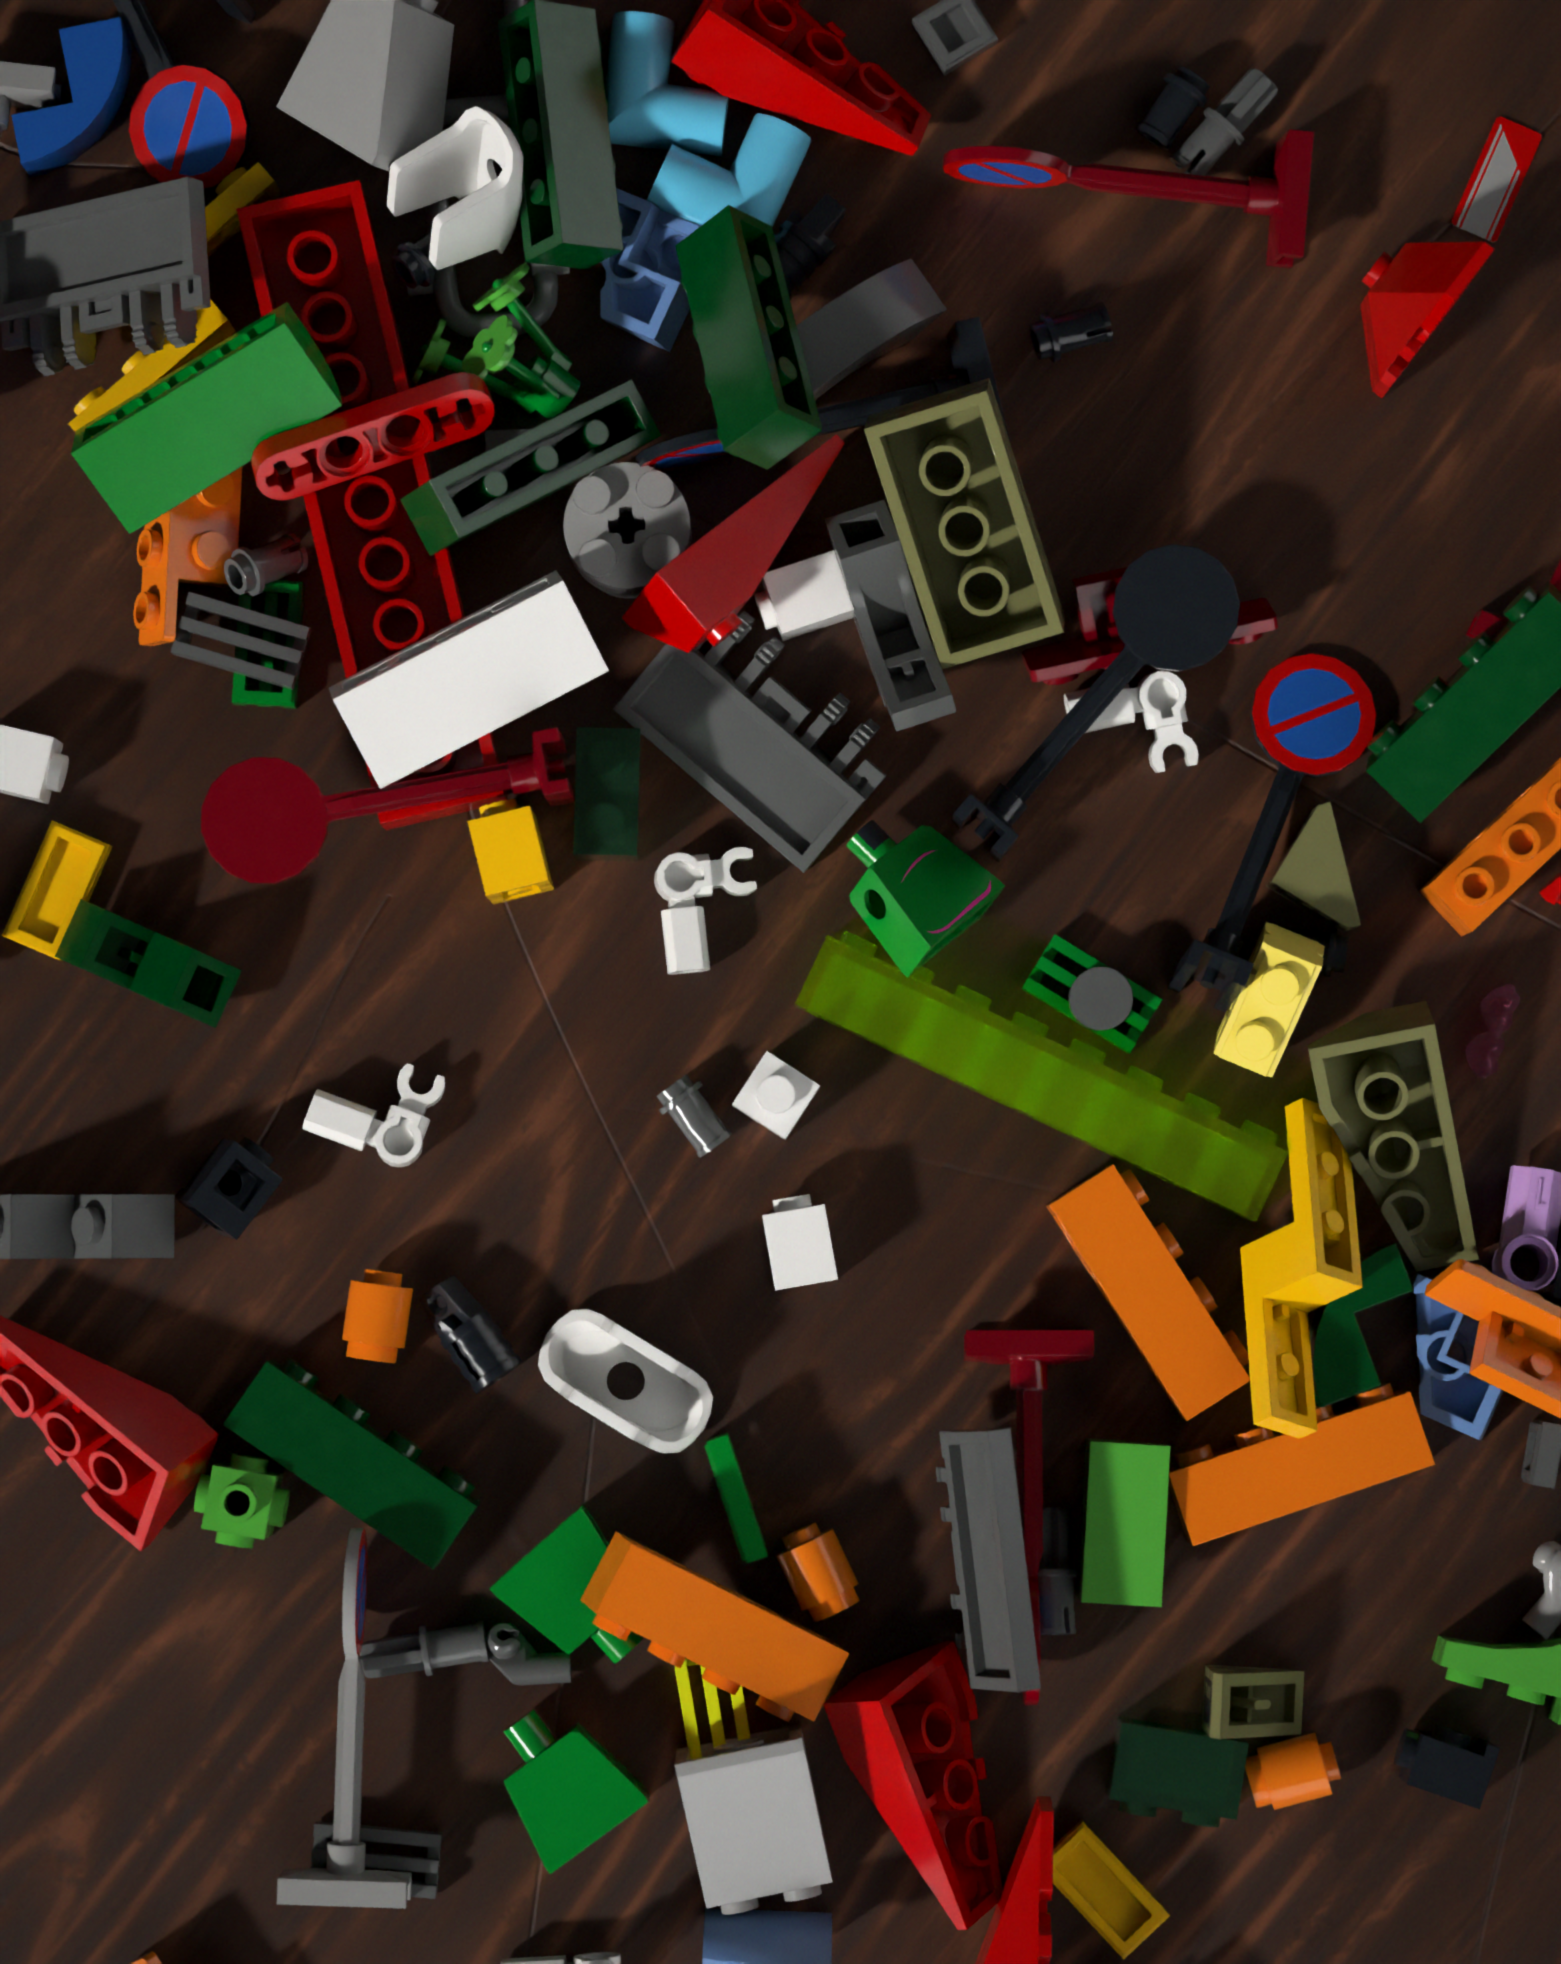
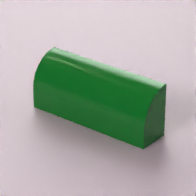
M288 302L76 430L71 454L125 529L131 534L250 462L254 449L261 441L323 418L341 407L342 399L334 376L321 351Z

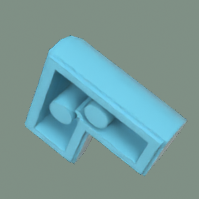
M622 11L614 13L604 83L605 96L608 101V123L611 144L669 150L673 144L690 153L722 157L729 98L721 95L714 89L668 84L675 23L667 17L647 12Z
M757 113L751 122L730 171L672 144L647 201L652 202L662 211L702 226L718 212L730 205L773 227L812 140L805 132L786 121L767 114Z

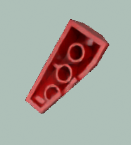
M703 0L686 28L671 60L672 63L682 68L693 81L702 85H708L725 97L913 156L918 150L931 114L878 64L859 62L842 42L846 34L833 21L822 27L799 5L801 0Z
M1485 241L1406 243L1395 258L1385 251L1382 253L1361 281L1371 288L1360 304L1372 392L1380 398L1385 396L1459 300L1493 253L1494 248Z
M837 434L657 571L622 616L629 627L686 653L691 652L706 639L715 647L730 636L743 623L736 614L755 592L845 443Z
M0 1316V1397L17 1417L26 1418L30 1416L50 1444L44 1451L54 1464L58 1466L66 1460L83 1481L88 1490L81 1497L92 1511L139 1551H143L151 1544L197 1485L201 1474H205L219 1434L208 1426L201 1416L191 1412L172 1395Z
M943 1641L860 1673L826 1700L823 1706L845 1762L957 1930H968L998 1903L1003 1889L993 1821L982 1815L978 1780L987 1778L984 1757L974 1758L969 1721L978 1719L976 1699L971 1686L968 1684V1677L954 1641Z
M1037 1796L975 1964H1050V1958H1052L1051 1914L1047 1912L1048 1901H1052L1054 1835V1810L1050 1796Z

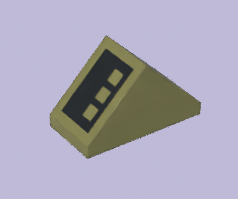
M1331 802L1319 804L1310 811L1267 882L1266 887L1330 926L1337 928L1340 932L1357 928L1361 923Z
M1205 1665L1202 1729L1210 1738L1216 1739L1301 1735L1304 1671Z

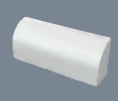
M555 570L329 687L337 709L379 788L382 789L608 672L609 669L564 581Z

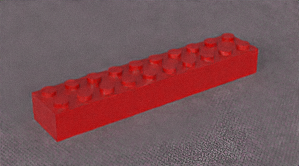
M360 180L237 208V215L261 317L288 302L318 346L337 383L342 406L323 418L410 389L411 384L368 201ZM410 415L399 416L388 424L386 432L396 437L408 436L418 428L419 419ZM350 436L338 437L328 444L325 452L332 457H347L354 453L360 442ZM314 450L305 451L310 466L317 464ZM427 453L303 495L346 678L465 617L449 547L430 556L400 501L401 498L433 479ZM490 732L393 783L500 764L493 733ZM366 763L371 787H376L378 784ZM506 790L378 813L380 825L385 830H390L479 809V807L490 803L508 800Z

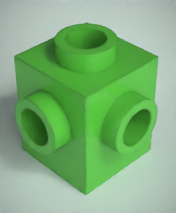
M231 1453L230 1463L219 1462L214 1464L211 1476L201 1474L195 1496L194 1512L204 1513L201 1529L217 1531L216 1543L252 1549L255 1538L265 1540L273 1535L274 1526L283 1528L289 1505L290 1490L281 1488L283 1472L267 1470L269 1459ZM232 1491H242L249 1497L250 1506L245 1514H235L228 1508L227 1500Z

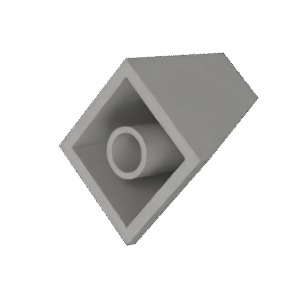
M331 0L276 107L369 164L390 172V166L395 160L443 130L454 24L433 13L439 3L436 0Z
M801 1723L750 1733L751 1738L738 1740V1736L726 1738V1744L715 1748L713 1747V1741L700 1744L701 1758L691 1759L688 1747L676 1750L675 1769L706 1908L721 1906L723 1915L737 1914L758 1908V1898L783 1893L785 1901H799L822 1894L821 1885L832 1883V1873Z

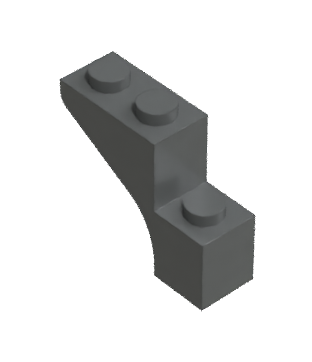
M0 1195V1259L174 1258L175 1195Z

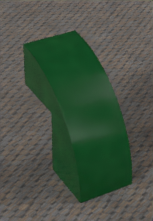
M80 899L55 957L214 1028L218 1025L242 971Z
M1386 1243L1360 1257L1363 1288L1317 1308L1310 1328L1315 1406L1324 1407L1381 1386L1354 1313L1414 1291L1396 1243Z

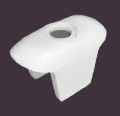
M475 106L465 110L454 125L391 164L387 207L394 216L406 214L452 196L457 197L459 200L454 205L437 214L432 222L429 261L437 270L494 249L500 254L504 252L515 230L522 201L523 155L517 139L511 129L495 114ZM493 160L502 168L498 177L494 169Z
M590 1309L571 1310L558 1319L545 1336L538 1360V1367L544 1381L564 1398L630 1439L660 1453H677L692 1444L704 1430L711 1414L713 1395L707 1382L689 1367L606 1316ZM622 1362H630L637 1365L643 1372L645 1379L641 1393L630 1400L616 1398L611 1394L607 1386L609 1371L615 1365Z

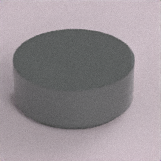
M1094 967L1084 971L1075 979L1069 991L1068 1003L1073 1017L1079 1024L1090 1030L1105 1031L1118 1026L1127 1018L1133 1004V993L1129 982L1121 973L1108 967Z

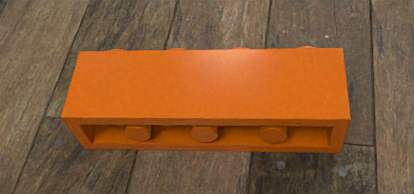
M1114 1164L1108 1165L1047 1204L1046 1207L1181 1419L1188 1421L1250 1381V1377L1243 1368L1249 1364L1248 1352L1232 1329L1223 1335L1209 1314L1217 1309L1218 1306L1201 1279L1196 1276L1188 1281L1179 1268L1175 1259L1184 1253L1165 1223L1162 1222L1158 1226L1153 1227L1142 1210L1141 1206L1148 1202L1149 1198L1130 1169L1119 1174Z
M1385 1383L1354 1395L1357 1402L1355 1406L1334 1413L1331 1404L1324 1407L1316 1406L1318 1431L1300 1439L1280 1432L1273 1433V1430L1256 1426L1234 1434L1236 1446L1213 1453L1210 1443L1175 1454L1174 1458L1177 1466L1169 1468L1168 1486L1187 1542L1192 1546H1196L1435 1465L1411 1392L1406 1390L1393 1392L1391 1383Z
M615 1532L580 1601L596 1613L592 1623L600 1629L624 1641L627 1640L632 1631L651 1641L647 1649L648 1652L676 1667L681 1668L687 1658L706 1668L702 1678L707 1682L733 1695H736L741 1685L760 1695L756 1702L757 1706L787 1722H790L794 1712L813 1722L815 1721L850 1654L831 1639L618 1532Z

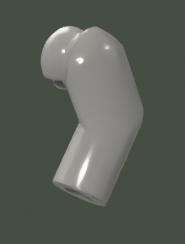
M1555 1541L1543 1543L1533 1555L1534 1567L1543 1573L1545 1592L1522 1618L1523 1622L1545 1640L1550 1637L1561 1623V1545Z

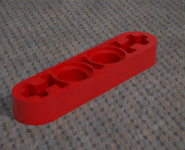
M462 372L451 374L273 435L261 441L254 449L251 457L257 487L262 494L270 499L280 501L294 499L475 437L484 432L492 423L495 415L494 403L483 379L475 374ZM468 398L472 409L460 413L456 401ZM433 407L436 408L440 422L435 424L432 423L428 409ZM410 415L420 420L418 428L408 436L396 437L386 432L388 424L399 416ZM350 436L360 442L354 453L347 457H332L325 452L328 444L338 437ZM311 449L314 450L317 464L310 466L305 452ZM285 461L290 468V472L279 475L273 464Z

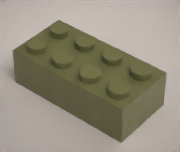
M990 378L869 415L864 431L941 668H949L1064 633V611Z

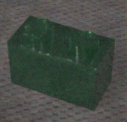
M577 727L573 854L576 860L639 862L643 739L641 729Z
M1117 1716L1106 1793L1110 1799L1120 1801L1118 1810L1124 1813L1156 1817L1157 1808L1161 1807L1183 1811L1181 1819L1183 1822L1217 1828L1220 1825L1221 1817L1237 1820L1249 1743L1244 1738H1210L1204 1730Z

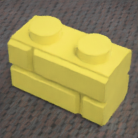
M1266 922L1249 959V962L1254 963L1246 986L1224 1015L1217 1031L1213 1053L1222 1059L1258 1074L1273 1077L1323 966L1325 946L1283 927Z

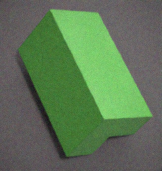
M1085 1438L1078 1559L1079 1576L1077 1577L1076 1595L1082 1603L1162 1607L1170 1465L1169 1445Z

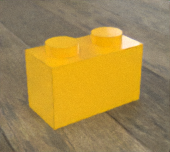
M516 799L498 801L479 807L481 818L467 822L485 895L492 904H499L554 890L537 818L530 806L520 808V805H517Z

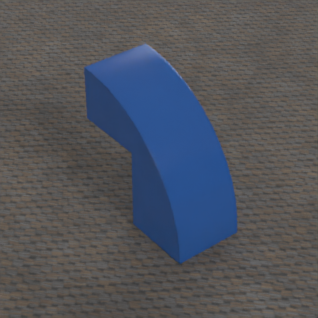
M121 17L59 29L73 103L11 115L20 162L30 177L49 173L78 158L100 139L118 113L125 97L131 69L130 36Z

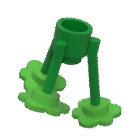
M527 263L522 264L504 278L496 279L493 282V286L474 301L472 306L476 311L481 310L489 303L495 311H499L507 306L545 355V361L536 355L524 366L512 357L515 350L513 342L518 332L512 327V320L506 315L499 316L490 325L489 329H483L476 335L473 341V348L466 354L464 360L461 361L446 353L450 341L440 337L446 324V320L440 318L428 343L422 345L419 349L422 356L411 377V382L417 384L423 371L435 375L439 366L454 373L466 372L475 374L484 380L490 391L514 402L527 414L530 415L536 410L548 420L559 416L571 403L580 388V381L567 372L573 361L555 347L518 299V296L525 290V287L519 280L530 269ZM506 369L516 377L514 385L517 388L489 375L488 372L495 374Z

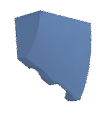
M616 188L619 216L623 226V251L600 262L606 271L605 285L600 291L601 318L639 339L670 352L690 310L687 293L681 283L682 272L675 245L700 226L662 211L652 202Z
M1418 1274L1414 1282V1294H1416L1418 1332L1416 1341L1420 1370V1414L1473 1438L1482 1440L1503 1394V1390L1469 1374L1479 1321L1426 1296V1286L1432 1280Z
M705 1908L702 1964H832V1913L750 1910L737 1914L723 1915L721 1909Z

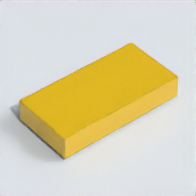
M52 820L2 936L63 962V960L55 957L56 952L80 899L89 902L113 846Z
M1082 1819L1053 1846V1884L1123 1959L1170 1917L1163 1906Z

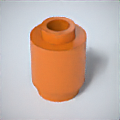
M365 1269L363 1281L350 1280L342 1340L348 1341L346 1357L396 1363L398 1348H405L413 1288L401 1286L403 1274Z
M814 1522L781 1538L786 1549L775 1556L801 1611L808 1609L814 1622L837 1614L860 1601L854 1589V1586L859 1584L833 1528L820 1532L817 1523Z
M1315 1732L1258 1747L1257 1755L1243 1758L1257 1808L1272 1804L1273 1809L1277 1810L1333 1795L1329 1782L1341 1779L1331 1741L1318 1744Z

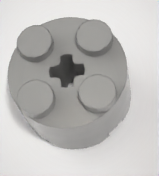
M620 462L610 464L584 477L575 486L564 513V537L573 565L584 579L610 596L637 598L657 571L691 546L690 516L682 493L667 474L650 466L640 467L639 463ZM633 518L636 526L645 527V530L635 532L634 543L624 544L619 533H611V530L621 527V519Z

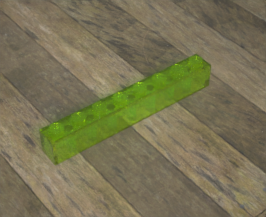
M844 931L840 940L827 935L795 1002L796 1008L1248 1221H1257L1289 1153L1275 1146L1279 1135L1249 1120H1244L1241 1129L1218 1119L1222 1110L1221 1107L1187 1092L1182 1102L1162 1093L1160 1090L1165 1082L1162 1079L1131 1065L1126 1075L1103 1065L1107 1054L1082 1041L1073 1038L1069 1048L1046 1038L1050 1029L1049 1026L1027 1015L1015 1012L1010 1021L990 1012L988 1009L993 1000L959 984L954 994L931 984L935 973L923 966L907 978L898 967L874 957L878 948L877 945L855 934Z

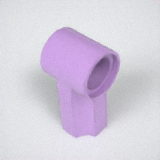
M1516 1165L1510 1167L1499 1246L1492 1259V1274L1525 1290L1536 1291L1547 1286L1555 1278L1559 1267L1556 1246L1561 1219L1560 1172L1538 1167ZM1517 1247L1531 1250L1539 1261V1271L1533 1281L1519 1279L1511 1269L1510 1259Z

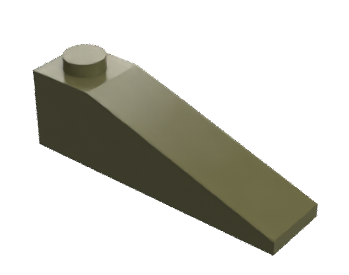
M1422 1001L1363 1013L1307 1045L1320 1110L1347 1151L1349 1159L1358 1174L1363 1178L1379 1205L1381 1213L1416 1272L1448 1266L1458 1259L1466 1261L1478 1260L1479 1257L1435 1023L1427 1002Z

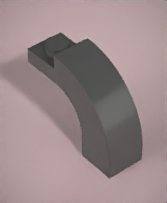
M912 259L891 266L866 279L797 325L815 400L868 362L909 343L947 310Z
M885 500L824 519L832 549L835 551L854 608L853 618L884 707L888 709L896 732L957 712L951 690L922 617L904 551Z

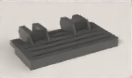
M184 177L0 221V321L2 349L13 351L31 347L33 350L31 356L36 366L35 369H38L44 377L64 371L63 367L66 366L65 359L67 360L66 363H69L75 370L93 365L94 360L97 359L95 356L97 353L95 346L97 345L96 332L131 325L133 329L131 333L133 335L132 341L135 343V348L143 352V355L163 350L164 338L166 336L167 341L173 344L175 348L195 343L194 339L197 337L195 326L197 323L196 310L211 307L203 181Z
M744 610L738 616L743 623L715 647L712 646L706 655L702 654L699 649L707 639L689 653L666 644L613 710L804 873L887 776L868 758L860 764L849 779L843 774L876 735L880 726L871 718L865 723H861L849 737L850 741L833 760L816 744L831 726L836 725L847 712V707L851 701L842 693H839L800 738L795 733V730L812 711L772 676L764 682L754 696L748 693L784 649L785 645L774 636L770 641H765L754 654V659L739 677H736L721 664L734 647L741 643L752 630L755 619Z
M1011 1429L939 1431L942 1458H944L945 1466L936 1467L937 1482H945L948 1488L949 1504L940 1507L942 1521L952 1522L951 1538L956 1581L960 1592L952 1593L950 1597L952 1609H960L962 1611L964 1630L955 1634L956 1648L966 1649L968 1684L971 1686V1689L1009 1692L1040 1689Z

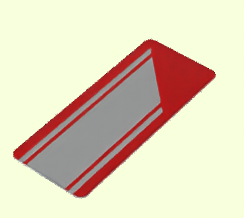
M1499 116L1496 118L1452 218L1454 226L1491 242L1498 240L1542 139L1540 133Z

